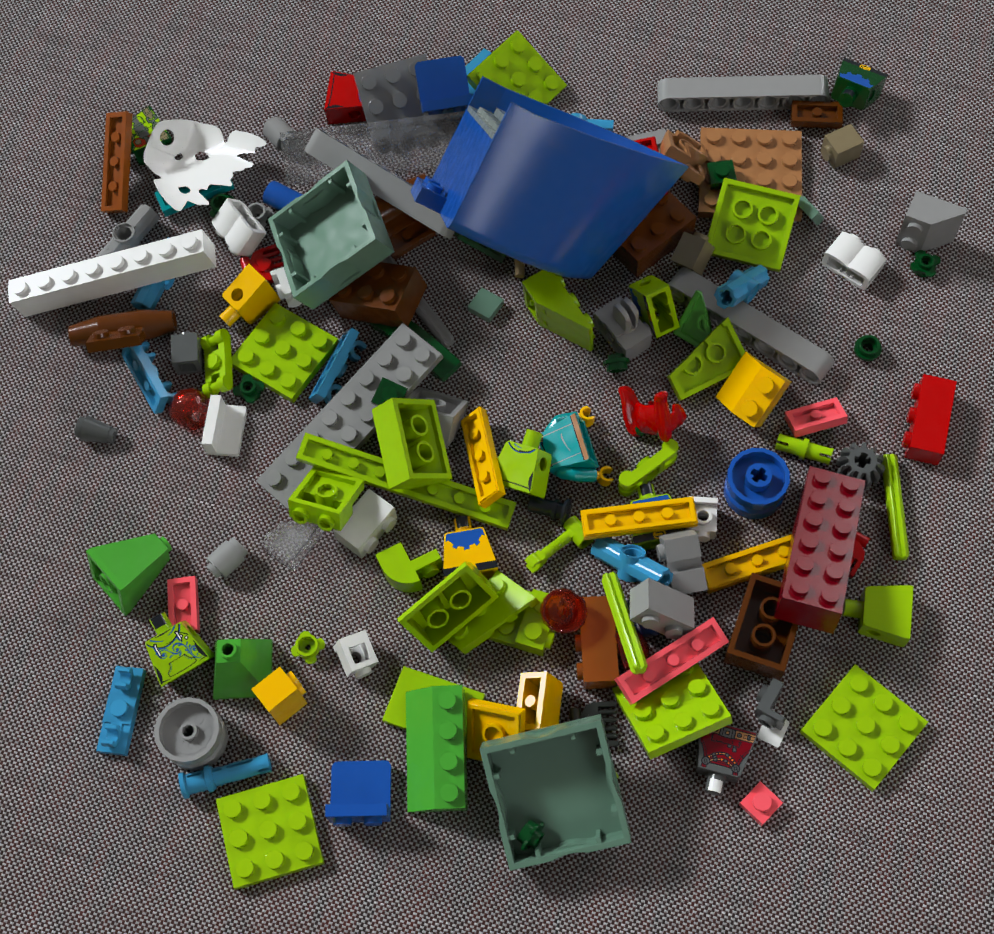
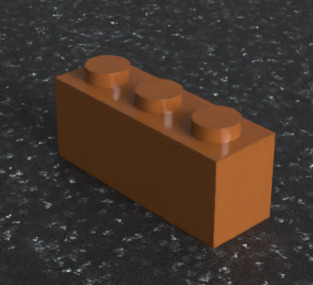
M579 597V607H573L574 624H580V635H575V651L581 652L582 663H576L577 681L583 680V690L614 688L618 686L614 679L619 677L616 625L607 597Z

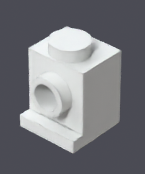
M284 267L270 271L280 300L286 299L289 308L301 305V302L293 298Z
M694 497L698 526L688 527L687 530L693 529L698 534L699 542H707L710 539L715 540L718 498ZM699 518H708V519L705 520V521H702V520H700Z
M366 630L341 638L333 646L347 677L355 675L356 679L363 678L371 674V668L379 662ZM352 655H356L359 658V663L354 662Z

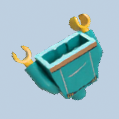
M582 407L579 414L575 411L554 416L544 432H542L543 435L540 441L541 450L552 456L550 472L563 480L575 482H595L597 480L600 485L609 486L614 479H607L602 474H610L612 468L610 466H603L600 471L595 469L599 465L586 428L592 426L595 420V416L586 417L590 415V407Z

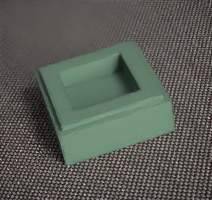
M801 196L798 206L818 226L824 220V217L805 196Z
M481 288L467 306L468 311L490 323L503 306L504 299Z

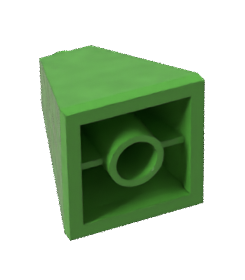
M154 533L92 547L86 551L92 578L126 616L132 611L170 560L169 552L172 550V547L165 537L158 538Z
M225 639L215 642L214 700L257 697L251 689L272 673V639Z

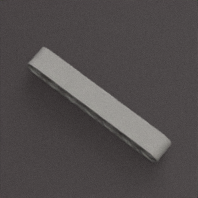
M824 75L665 78L657 84L658 108L664 112L791 109L792 100L830 102L828 79Z
M319 128L315 129L304 149L305 152L333 169L348 160L366 174L373 194L448 239L453 237L455 232L446 227L439 213L414 201L411 194L412 184Z
M686 267L680 268L668 283L673 300L686 308L695 291H702L709 320L712 324L718 326L726 317H729L740 341L811 384L818 385L835 363L833 357L828 352L744 301L726 309L719 307L714 296L719 286Z

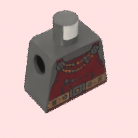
M727 725L697 739L696 773L708 776L705 792L722 796L726 781L738 783L758 733Z

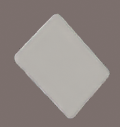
M785 720L782 730L777 728L772 730L762 725L757 738L775 747H779L789 726V721Z

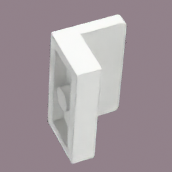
M221 395L210 396L201 442L207 455L239 456L248 411L246 406L226 405Z

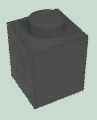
M186 331L171 335V364L177 375L204 372L203 348L201 347L200 337L197 332Z

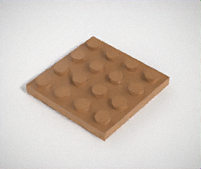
M701 127L700 143L705 146L708 159L702 165L705 179L699 185L698 217L713 218L721 189H710L706 170L707 163L733 160L737 181L802 196V131ZM798 206L794 221L801 222L802 209Z

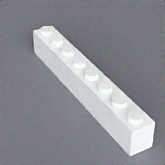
M201 229L9 280V303L24 317L215 268L217 267L215 245Z

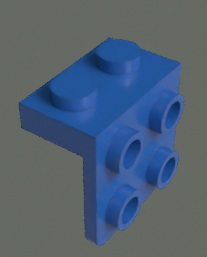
M453 56L417 62L415 64V73L422 114L428 113L429 117L441 116L444 110L453 109V113L465 112L472 94L469 93L464 58L462 56Z
M386 760L338 761L332 764L330 804H325V817L330 823H333V826L349 827L352 826V823L364 822L365 826H381L382 822H391L392 766L390 762Z

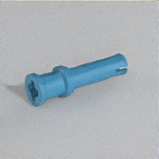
M268 753L257 757L215 768L207 765L203 767V770L189 774L181 772L178 774L179 785L183 798L189 799L190 795L206 790L210 793L214 792L217 786L270 773L272 772V766Z

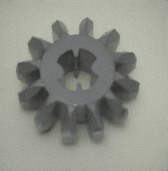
M853 442L849 449L844 447L841 450V456L836 460V466L840 467L837 473L865 480L864 488L867 490L872 483L876 484L880 481V475L885 471V466L882 465L884 455H875L877 446L868 449L866 442L862 443L861 447Z

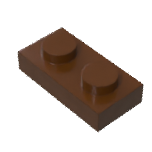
M792 100L791 127L842 128L843 106L839 102Z

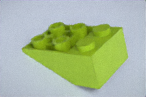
M541 270L522 281L525 305L540 326L588 351L594 350L593 339L595 335L592 331L594 323L587 313L583 314L581 312L576 296L572 292L569 294L564 288L566 284L562 276Z

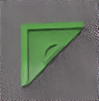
M700 290L695 291L679 321L680 328L675 329L673 334L695 347L712 332L704 297Z

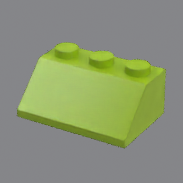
M391 398L372 409L389 489H413L452 479L435 400Z
M464 562L399 616L397 620L433 653L499 596L488 579L471 562Z

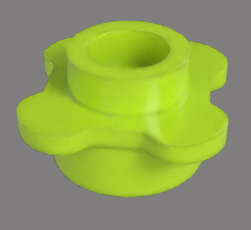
M304 631L300 633L295 645L291 648V653L294 657L305 659L307 664H314L317 661L316 656L319 651L325 648V642L322 638L316 639L310 632ZM307 645L311 646L309 650L305 649Z

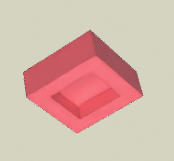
M760 781L739 803V806L762 827L783 802Z

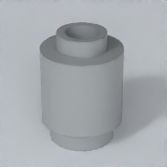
M281 117L269 118L265 122L263 135L279 151L288 153L295 149L298 144L297 134Z
M232 537L229 541L225 540L206 558L209 562L206 568L217 579L220 576L226 579L245 561L244 557L248 554V551Z

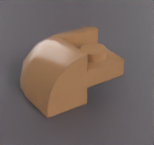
M668 129L662 139L660 153L689 166L681 178L686 182L692 181L699 186L705 179L702 168L703 163L708 159L705 146L679 130L672 133Z

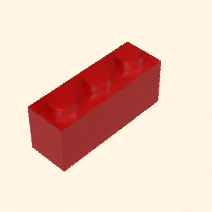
M923 374L920 382L914 383L911 392V399L915 400L914 407L909 408L906 423H910V429L905 431L902 440V447L906 448L904 458L938 466L945 452L957 381Z

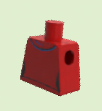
M335 71L330 73L324 107L328 124L366 121L355 79L351 74Z

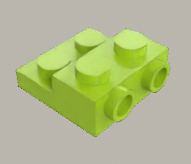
M313 466L288 499L289 516L298 524L310 522L317 524L324 531H331L332 529L341 531L353 514L352 505L364 490V480Z
M533 589L532 592H528L535 596L540 603L533 608L529 606L517 614L519 618L510 624L507 621L494 630V635L488 640L543 657L545 649H551L555 632L551 631L554 622H560L564 606L560 605L559 596Z

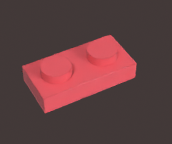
M835 397L785 411V420L794 437L797 438L847 424L848 415L838 398Z
M196 576L167 579L168 618L171 624L175 625L186 620L196 633H200L198 579Z

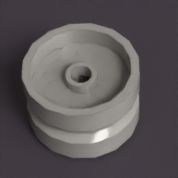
M187 697L177 699L167 705L158 716L154 728L155 743L160 752L181 769L191 771L201 770L204 766H211L216 763L225 752L228 742L227 726L222 717L211 705L198 698Z

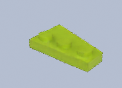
M726 317L667 376L678 401L729 377L744 355L745 350L729 317Z
M497 570L488 581L499 597L447 641L466 655L493 636L494 630L507 621L510 624L519 618L517 614L529 606L533 608L539 604L538 599Z

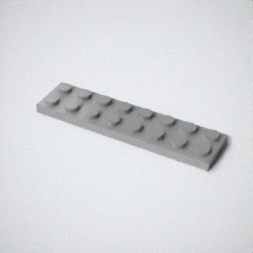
M402 323L264 471L256 482L289 510L288 499L313 468L311 465L296 460L305 432L359 450L376 432L372 409L377 406L371 404V401L382 377L408 388L404 397L407 398L443 359L442 354Z

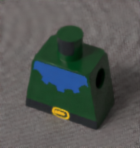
M844 57L831 93V98L838 101L843 107L851 106L864 110L880 97L888 74Z

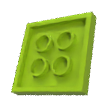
M518 30L467 75L468 83L475 90L482 76L507 89L544 104H548L567 86Z
M724 178L708 234V242L715 247L711 256L755 267L762 265L767 270L780 272L801 195Z
M274 303L232 356V367L244 375H252L254 380L262 381L266 388L294 404L333 353L339 340Z
M698 663L632 705L629 704L619 686L612 688L615 699L650 760L733 723L731 714Z
M855 664L799 733L873 792L928 721Z
M303 774L216 799L234 889L238 890L325 864L308 787Z

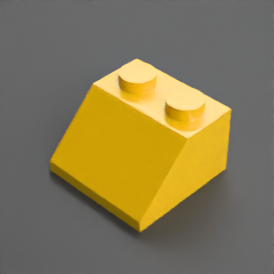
M745 352L716 395V398L733 414L752 427H761L791 384V381L748 352Z

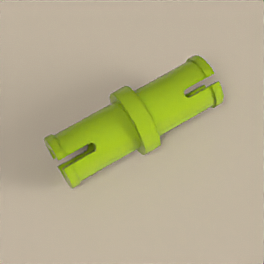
M783 433L779 434L777 440L788 443V445L777 442L775 450L797 455L800 460L807 458L829 466L831 458L820 453L832 456L834 448L811 443L810 439L807 438L801 440L784 435Z

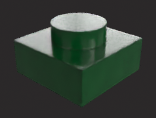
M733 160L707 163L706 170L711 190L721 189L724 178L737 180Z
M382 377L371 404L379 406L391 398H404L408 388Z

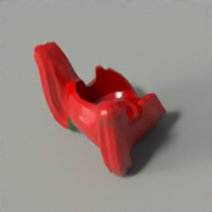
M629 386L618 388L624 423L627 431L633 437H642L645 434L657 435L660 440L667 443L672 437V432L686 421L687 416L681 404H673L672 413L670 414L667 391L656 393L654 403L649 401L648 405H643Z

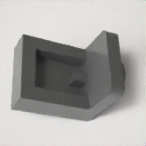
M775 678L772 679L769 686L763 684L756 697V700L760 702L756 707L755 717L759 718L758 722L769 729L777 728L782 730L786 718L772 709L782 693L784 683Z

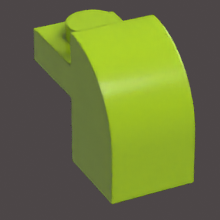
M401 542L375 554L386 580L392 587L402 592L423 590L420 579L423 577L431 578L439 573V569L443 568L437 549L410 561Z

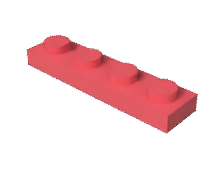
M712 617L647 658L648 666L645 673L635 675L631 670H628L614 680L629 704L632 705L729 643V640L715 618Z

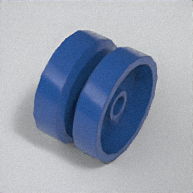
M750 448L740 452L732 459L724 482V497L728 506L738 515L748 519H763L773 515L781 507L790 484V471L785 461L778 454L765 448Z

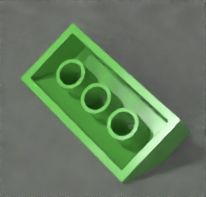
M430 686L407 691V812L468 811L465 690L463 686Z

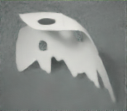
M184 119L164 120L156 124L149 137L144 151V162L153 173L161 177L160 179H154V184L164 200L176 211H181L187 201L196 205H209V202L199 193V190H207L209 185L232 186L230 180L233 177V172L243 171L245 168L253 166L252 162L245 161L237 157V155L255 153V148L265 146L266 142L254 134L235 130L230 133L227 142L224 143L221 130L214 125ZM167 129L171 130L174 134L173 142L170 145H163L160 141L161 133ZM198 152H203L209 158L206 160H196L195 155ZM181 153L182 159L176 160L175 156ZM186 186L190 189V192L183 194L179 188Z

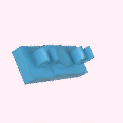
M350 328L343 333L308 400L317 404L324 399L325 403L328 404L332 399L331 391L338 393L342 389L340 385L333 384L335 378H341L348 367L345 364L347 358L353 362L360 360L361 357L354 352V347L361 351L367 347L363 341H355L360 332Z
M143 342L139 346L123 348L121 355L153 413H162L166 403L171 404L176 401L178 393H168L167 391H170L172 382L165 381L162 383L159 379L158 369L152 364L156 355L155 352L145 353L149 349V342Z
M125 666L115 667L96 749L98 753L128 756L146 676L145 669Z

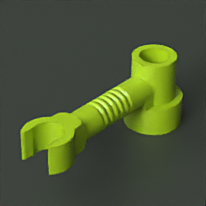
M576 516L570 517L564 523L563 527L566 531L557 537L555 541H552L542 550L532 553L524 560L527 563L526 567L532 573L537 572L554 553L558 552L560 548H563L570 541L574 542L580 549L587 547L593 542L594 539L584 540L582 523Z

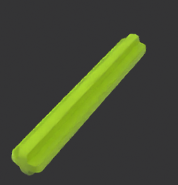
M885 454L882 465L885 466L883 482L892 558L894 560H906L909 557L898 458L895 454Z
M615 572L605 573L602 576L601 582L630 670L635 675L643 674L646 672L648 664L634 623L630 620V611L618 575Z

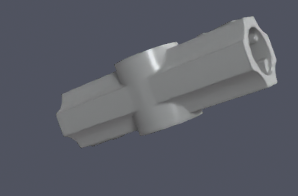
M140 205L125 223L117 224L114 227L112 239L96 257L141 246V240L160 219L159 215L148 205Z

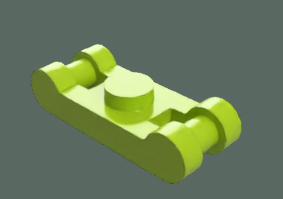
M224 328L215 331L213 336L207 335L200 339L201 347L204 350L205 384L202 386V391L209 399L211 395H218L220 391L226 392L233 388L231 337Z
M669 439L667 443L663 442L662 450L651 458L649 456L643 458L632 472L623 471L619 475L618 492L622 496H630L637 491L638 486L647 484L674 464L679 448L677 441Z

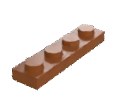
M128 111L106 113L101 212L107 214L128 212L133 114Z

